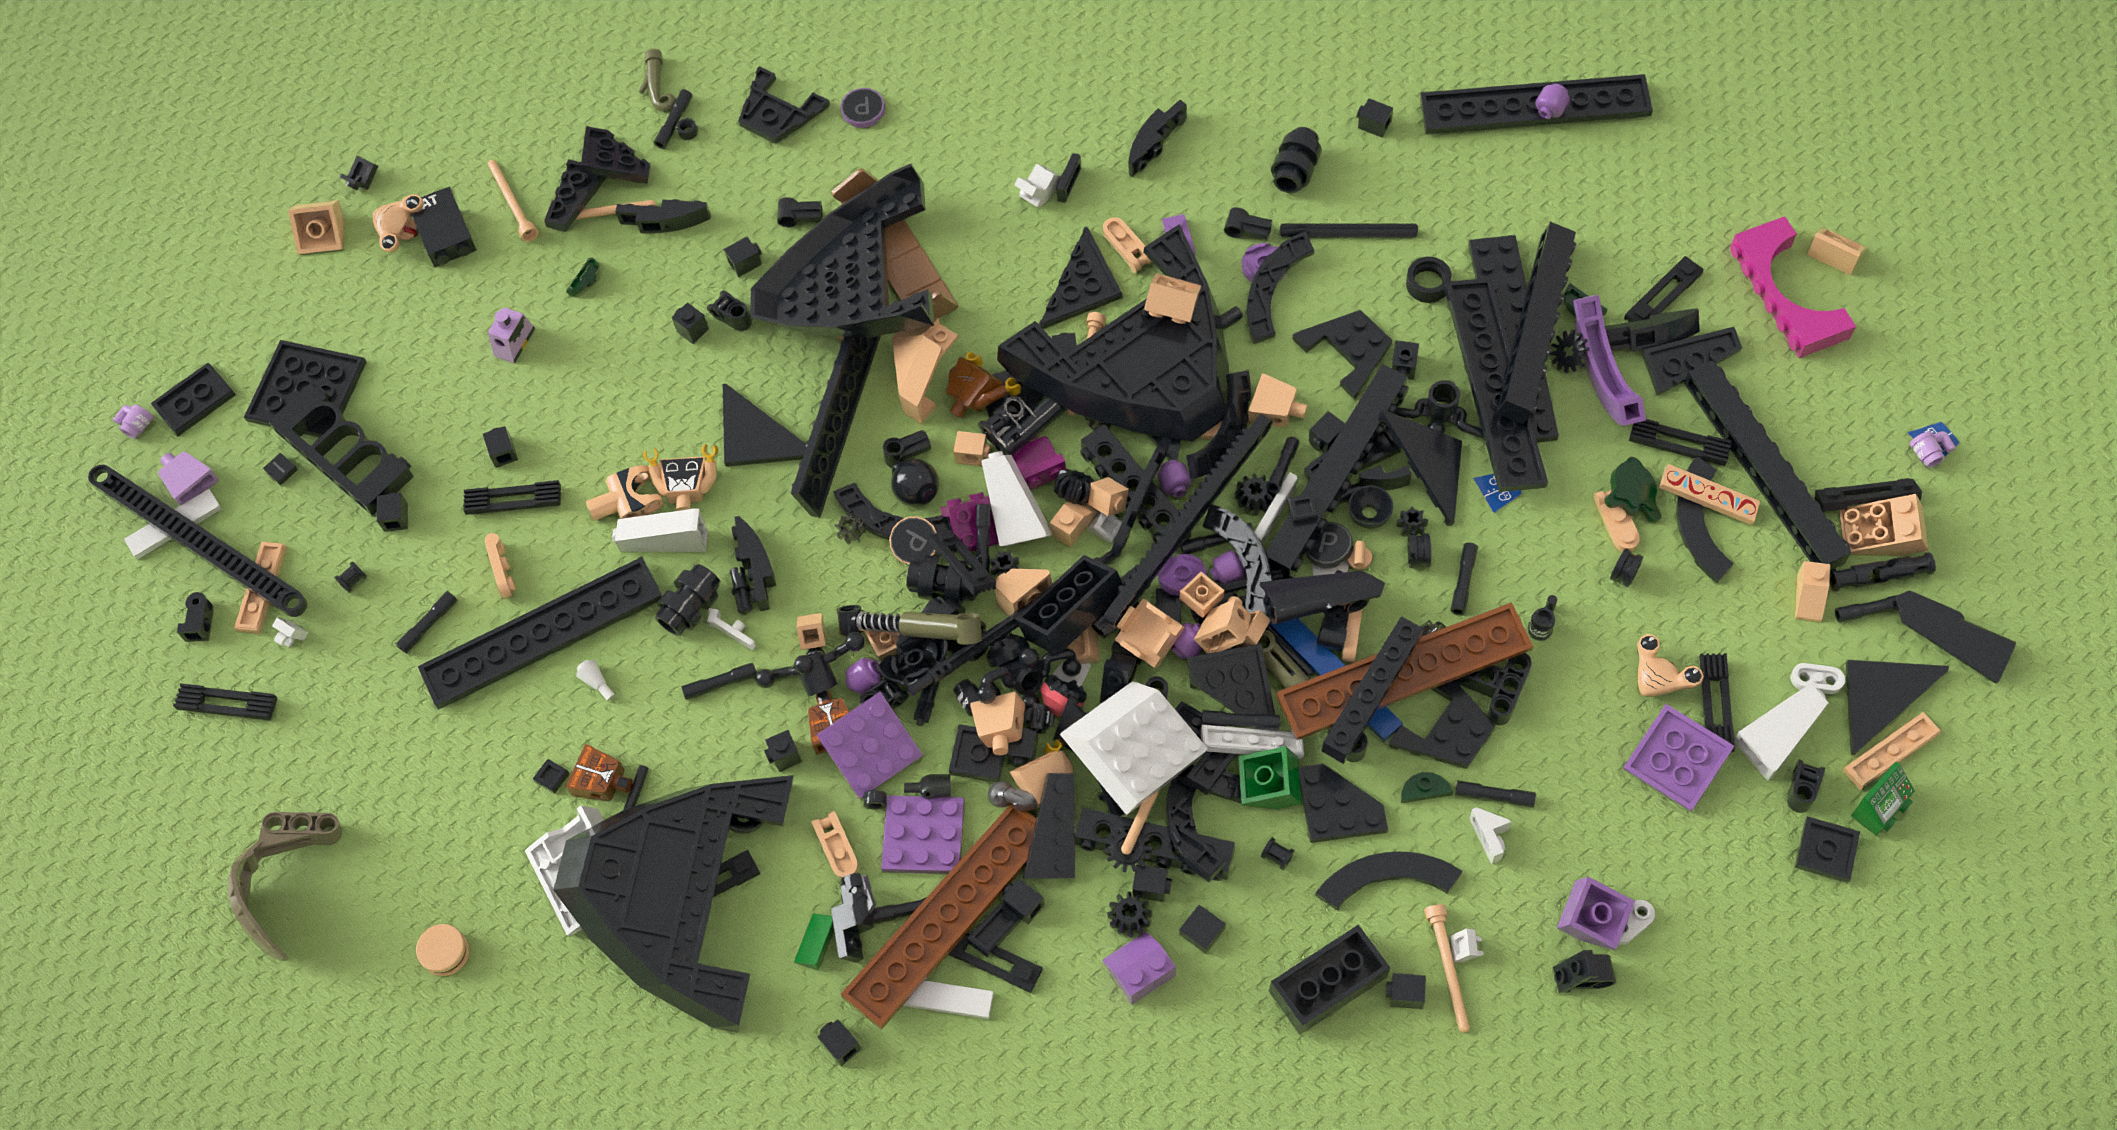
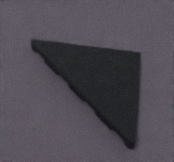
M1088 226L1084 227L1079 242H1077L1071 254V259L1064 269L1058 286L1046 307V312L1039 322L1043 329L1123 298V294Z
M723 384L724 464L726 467L800 460L803 458L806 450V444L729 385Z
M1381 411L1379 413L1380 419L1385 420L1391 430L1389 433L1399 449H1403L1409 459L1408 464L1417 478L1420 477L1427 488L1426 493L1445 517L1444 522L1448 526L1454 524L1462 441L1389 411Z
M1847 660L1845 664L1851 755H1855L1917 698L1933 686L1936 681L1948 672L1949 666Z

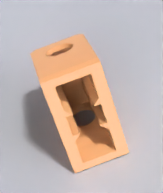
M1262 373L1249 408L1248 423L1253 424L1258 416L1263 413L1273 419L1272 426L1287 427L1291 415L1304 419L1308 405L1296 402L1297 389Z
M1232 596L1226 603L1211 609L1198 630L1194 640L1208 654L1226 650L1245 641L1251 615L1242 606V600L1238 597Z
M1016 691L996 696L995 700L990 704H984L980 701L970 703L978 736L987 747H993L995 755L1007 754L1008 743L1022 738L1025 703Z

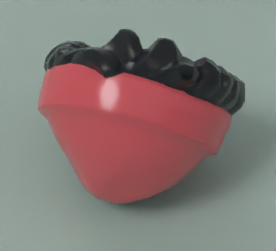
M1052 674L1045 678V682H1043L1040 689L1044 705L1050 707L1049 711L1055 717L1062 716L1067 700L1072 696L1079 702L1077 705L1080 708L1084 706V702L1087 699L1084 687L1082 685L1078 687L1076 680L1065 682Z

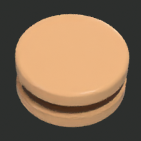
M438 924L430 927L420 936L416 946V955L420 964L430 973L436 976H449L458 972L465 965L469 957V944L465 936L454 926Z

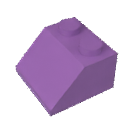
M1590 877L1576 880L1557 929L1580 941L1616 950L1635 901Z
M1147 931L1102 960L1131 1004H1134L1176 976V966L1162 946Z

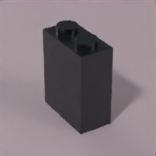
M455 198L412 214L434 267L477 251Z

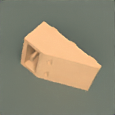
M1916 494L1851 506L1840 510L1842 537L1849 544L1850 555L1903 556L1928 551L1923 506Z

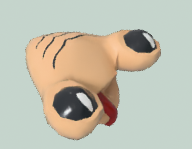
M409 195L401 201L383 205L373 212V224L379 235L380 247L385 252H396L400 246L398 239L409 240L417 236V226L410 217V214L423 209L424 201L420 196Z
M1646 634L1639 639L1637 644L1639 653L1638 688L1641 696L1654 697L1678 690L1692 689L1702 683L1704 678L1702 670L1696 666L1686 667L1680 673L1674 663L1662 657H1656L1660 649V640L1655 635Z

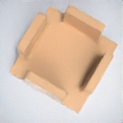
M1142 599L1136 608L1130 606L1118 623L1117 627L1121 631L1115 640L1135 656L1157 669L1185 627L1147 600Z

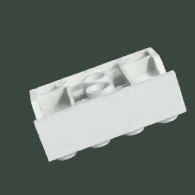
M579 806L577 808L578 816L565 827L547 832L525 850L567 936L579 932L582 928L553 889L566 840L604 821L599 809Z

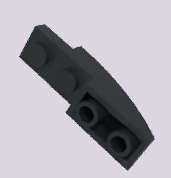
M1182 100L1176 102L1165 113L1158 108L1137 133L1128 161L1129 175L1131 177L1143 171L1153 158H1157L1162 153L1163 140L1168 138L1171 131L1177 126H1181L1187 118V104Z
M663 199L661 207L654 205L617 204L615 210L620 224L637 225L640 233L649 234L667 233L690 228L711 218L707 202L698 200Z
M1695 308L1650 315L1648 320L1607 325L1605 330L1611 351L1630 348L1632 352L1690 337L1700 332L1699 310Z
M735 516L736 526H732L734 541L738 540L739 546L735 548L737 562H742L744 569L748 571L750 582H754V588L750 589L752 602L758 604L760 611L769 610L767 588L776 586L769 558L754 530L740 516Z

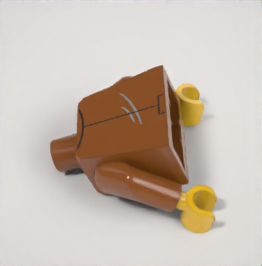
M969 352L966 355V359L959 357L956 366L949 371L946 392L956 399L950 412L960 418L963 417L967 408L980 412L993 402L1007 396V392L1011 396L1020 394V384H1016L1014 378H1008L1005 382L1006 386H1003L1001 380L981 367L983 365L981 356H975L973 352Z

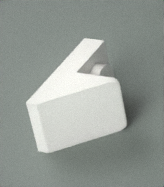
M1480 808L1472 809L1469 819L1491 864L1501 861L1505 845L1502 838L1496 835L1508 831L1512 822Z

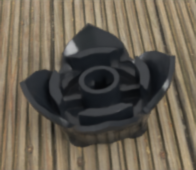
M900 634L896 643L897 654L885 657L876 668L887 680L908 688L925 676L926 671L932 669L945 659L948 650V640L904 637Z

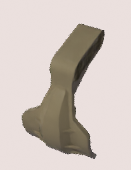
M272 812L267 814L262 821L259 840L237 857L231 866L228 877V896L234 915L243 931L271 958L288 961L287 954L282 952L271 941L248 911L252 874L257 871L258 863L264 857L313 844L330 845L338 842L342 836L339 819L332 813ZM274 826H281L277 830H270ZM301 826H307L303 831L297 830ZM326 827H334L330 831H323Z

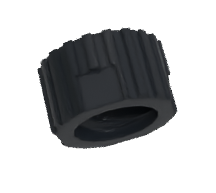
M685 118L677 123L680 138L691 140L696 137L698 128L693 119ZM692 127L690 130L684 131V129Z
M870 790L864 793L865 808L876 810L887 806V794L884 791Z

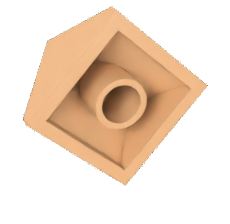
M1823 227L1816 233L1807 255L1851 275L1867 247Z

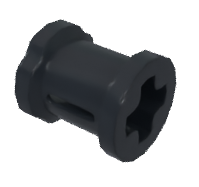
M353 561L349 563L350 567L340 576L336 575L334 577L348 593L352 591L351 588L359 580L367 577Z
M1271 837L1260 857L1270 859L1280 865L1281 870H1285L1295 850L1283 847L1276 842L1275 838Z

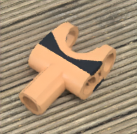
M639 465L610 475L606 479L610 492L586 501L593 520L596 521L618 512L620 519L650 515L659 510L663 505V499L659 494H637L638 488L651 478L648 466Z

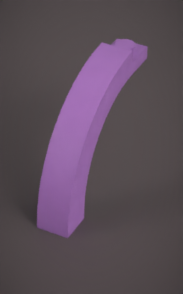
M1599 295L1573 300L1577 322H1574L1576 334L1581 332L1583 335L1580 340H1588L1584 344V347H1590V351H1585L1584 354L1588 356V360H1583L1599 400L1613 420L1622 426L1645 421L1642 396L1634 393L1627 385L1613 357L1605 330Z

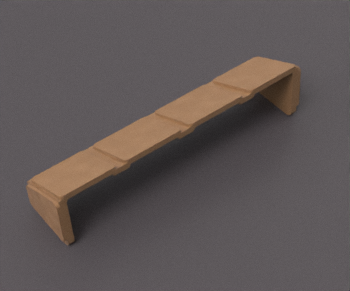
M860 168L837 186L831 194L841 204H844L878 180L868 171ZM902 220L885 227L887 276L899 298L903 300L914 293H920L928 289L932 295L934 318H939L958 308L956 300L940 278L937 270L918 243L906 221Z

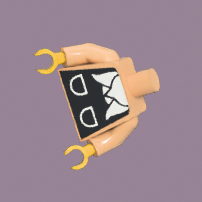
M705 444L701 449L702 457L660 459V464L656 461L659 457V452L656 448H653L655 452L653 459L648 458L647 451L644 450L643 457L646 461L650 462L648 468L653 485L660 495L667 497L669 503H676V511L691 509V502H701L704 494L715 483L716 461L714 457L719 452L716 445H713V453L711 455L708 454V446Z

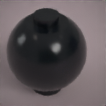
M921 459L899 461L894 465L891 487L893 494L901 503L910 507H920L934 499L939 489V477L931 464Z

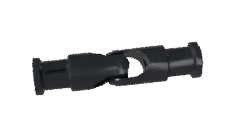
M1930 552L1924 553L1923 556L1912 558L1910 556H1903L1888 561L1853 565L1850 569L1837 571L1836 569H1830L1829 583L1832 590L1836 592L1844 587L1854 586V588L1884 583L1890 579L1913 578L1914 575L1922 573L1931 575L1936 571V564ZM1871 571L1875 574V579H1869Z

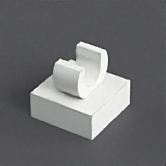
M276 618L272 625L280 631L275 636L274 641L281 646L285 644L291 647L295 639L304 641L309 633L291 620Z
M1464 929L1450 936L1453 962L1463 963L1484 955L1483 951H1478L1477 943L1481 942L1482 938L1476 936L1474 929Z

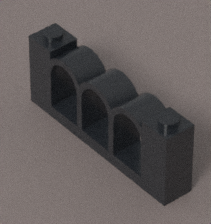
M309 384L268 422L281 438L373 516L377 512V496L386 495L390 492L397 493L414 477L410 471L411 465L403 457L398 459L392 453L389 455L382 444L368 440L358 424L346 421L338 407L328 401L330 396L321 387L316 389L312 384ZM323 417H336L333 426L311 446L301 438L304 433ZM346 436H358L357 444L334 466L323 457ZM371 455L382 456L379 465L357 486L346 477L366 457Z

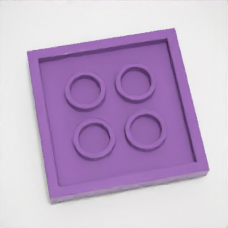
M878 692L816 735L859 799L864 796L865 792L875 789L922 756V753L881 692Z
M1665 704L1623 767V770L1692 812L1733 750L1734 745Z
M887 795L882 872L948 874L961 860L964 797L925 799L922 796Z

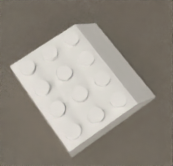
M1133 681L1060 734L1126 815L1193 765L1208 750L1159 690Z

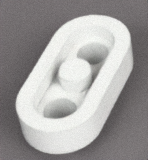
M1801 663L1793 669L1790 676L1792 684L1797 689L1801 690L1812 683L1816 689H1820L1824 694H1836L1845 684L1843 672L1838 668ZM1800 676L1806 677L1807 681H1802ZM1826 680H1831L1834 685L1827 684Z
M1644 900L1635 901L1625 926L1627 932L1622 934L1618 945L1628 944L1651 925L1655 918V910L1649 902ZM1637 910H1644L1646 912V916H1640L1637 913Z

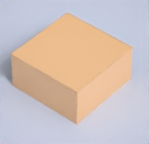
M1200 572L1180 591L1179 599L1203 618L1224 598V590L1204 573Z
M1261 610L1250 612L1251 619L1245 641L1235 645L1237 648L1258 643L1270 622V619Z
M874 630L865 631L866 637L879 662L887 656H895L897 654L896 643L900 635L899 633H891L889 631L876 632Z

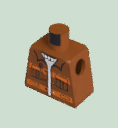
M830 691L816 694L815 697L818 705L808 709L811 743L816 755L827 752L816 735L849 713L843 699L832 700Z
M585 744L566 788L571 796L611 801L616 790L628 793L633 781L631 778L623 776L625 769L617 759Z

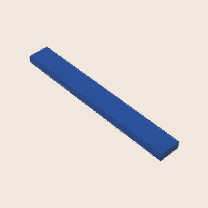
M1299 619L1280 624H1273L1270 620L1269 625L1318 676L1345 666L1328 648L1317 646L1318 638ZM1383 707L1376 711L1368 727L1385 742L1398 731L1401 725L1403 726V723L1387 707Z

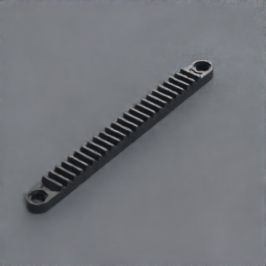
M1262 413L1249 429L1243 428L1241 435H1237L1236 442H1232L1231 448L1226 449V454L1221 456L1220 462H1216L1215 468L1210 470V475H1206L1205 481L1200 483L1199 489L1196 488L1194 495H1190L1189 502L1184 503L1183 509L1178 511V516H1174L1173 522L1168 523L1167 530L1164 529L1162 531V537H1157L1156 543L1151 545V551H1146V556L1140 559V565L1136 564L1134 572L1131 571L1129 573V579L1125 578L1123 586L1118 587L1117 597L1104 615V623L1112 628L1117 627L1129 607L1135 605L1208 511L1210 504L1215 502L1269 432L1273 419Z
M104 464L97 465L90 470L88 479L97 490L114 502H117L120 506H123L126 510H129L132 514L138 516L141 520H144L147 524H150L153 528L164 533L168 538L170 537L174 542L191 551L203 561H206L209 565H212L215 569L220 570L224 575L226 574L230 579L241 584L245 589L247 588L271 606L276 607L290 617L300 616L307 609V600L298 590L120 473ZM108 473L104 481L97 482L100 474ZM299 599L298 606L295 608L287 607L289 601Z

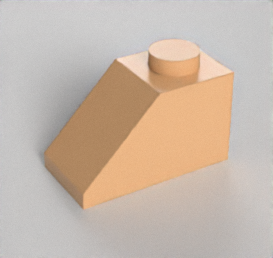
M1072 502L1064 504L1050 521L1053 537L1072 547L1099 511L1088 505V503L1084 505L1073 504Z
M1803 562L1797 574L1795 619L1814 622L1822 621L1829 590L1830 564Z

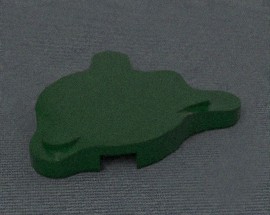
M1629 457L1624 463H1621L1613 470L1610 479L1611 492L1605 498V504L1609 508L1621 507L1630 516L1636 515L1640 510L1649 522L1656 523L1662 517L1656 505V482L1651 473L1637 458Z

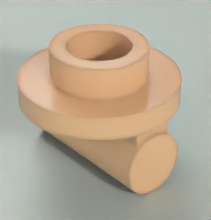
M1363 541L1355 542V547H1353L1351 556L1347 560L1348 564L1354 569H1365L1372 562V554L1365 547V542Z

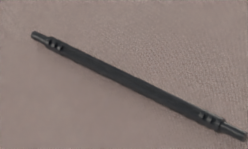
M1110 550L1100 558L1095 557L1094 560L1107 565L1121 554L1115 555ZM1037 598L983 633L982 641L975 644H967L935 665L932 669L926 671L925 676L908 687L909 693L914 696L931 683L936 684L1018 628L1019 626L1015 618Z

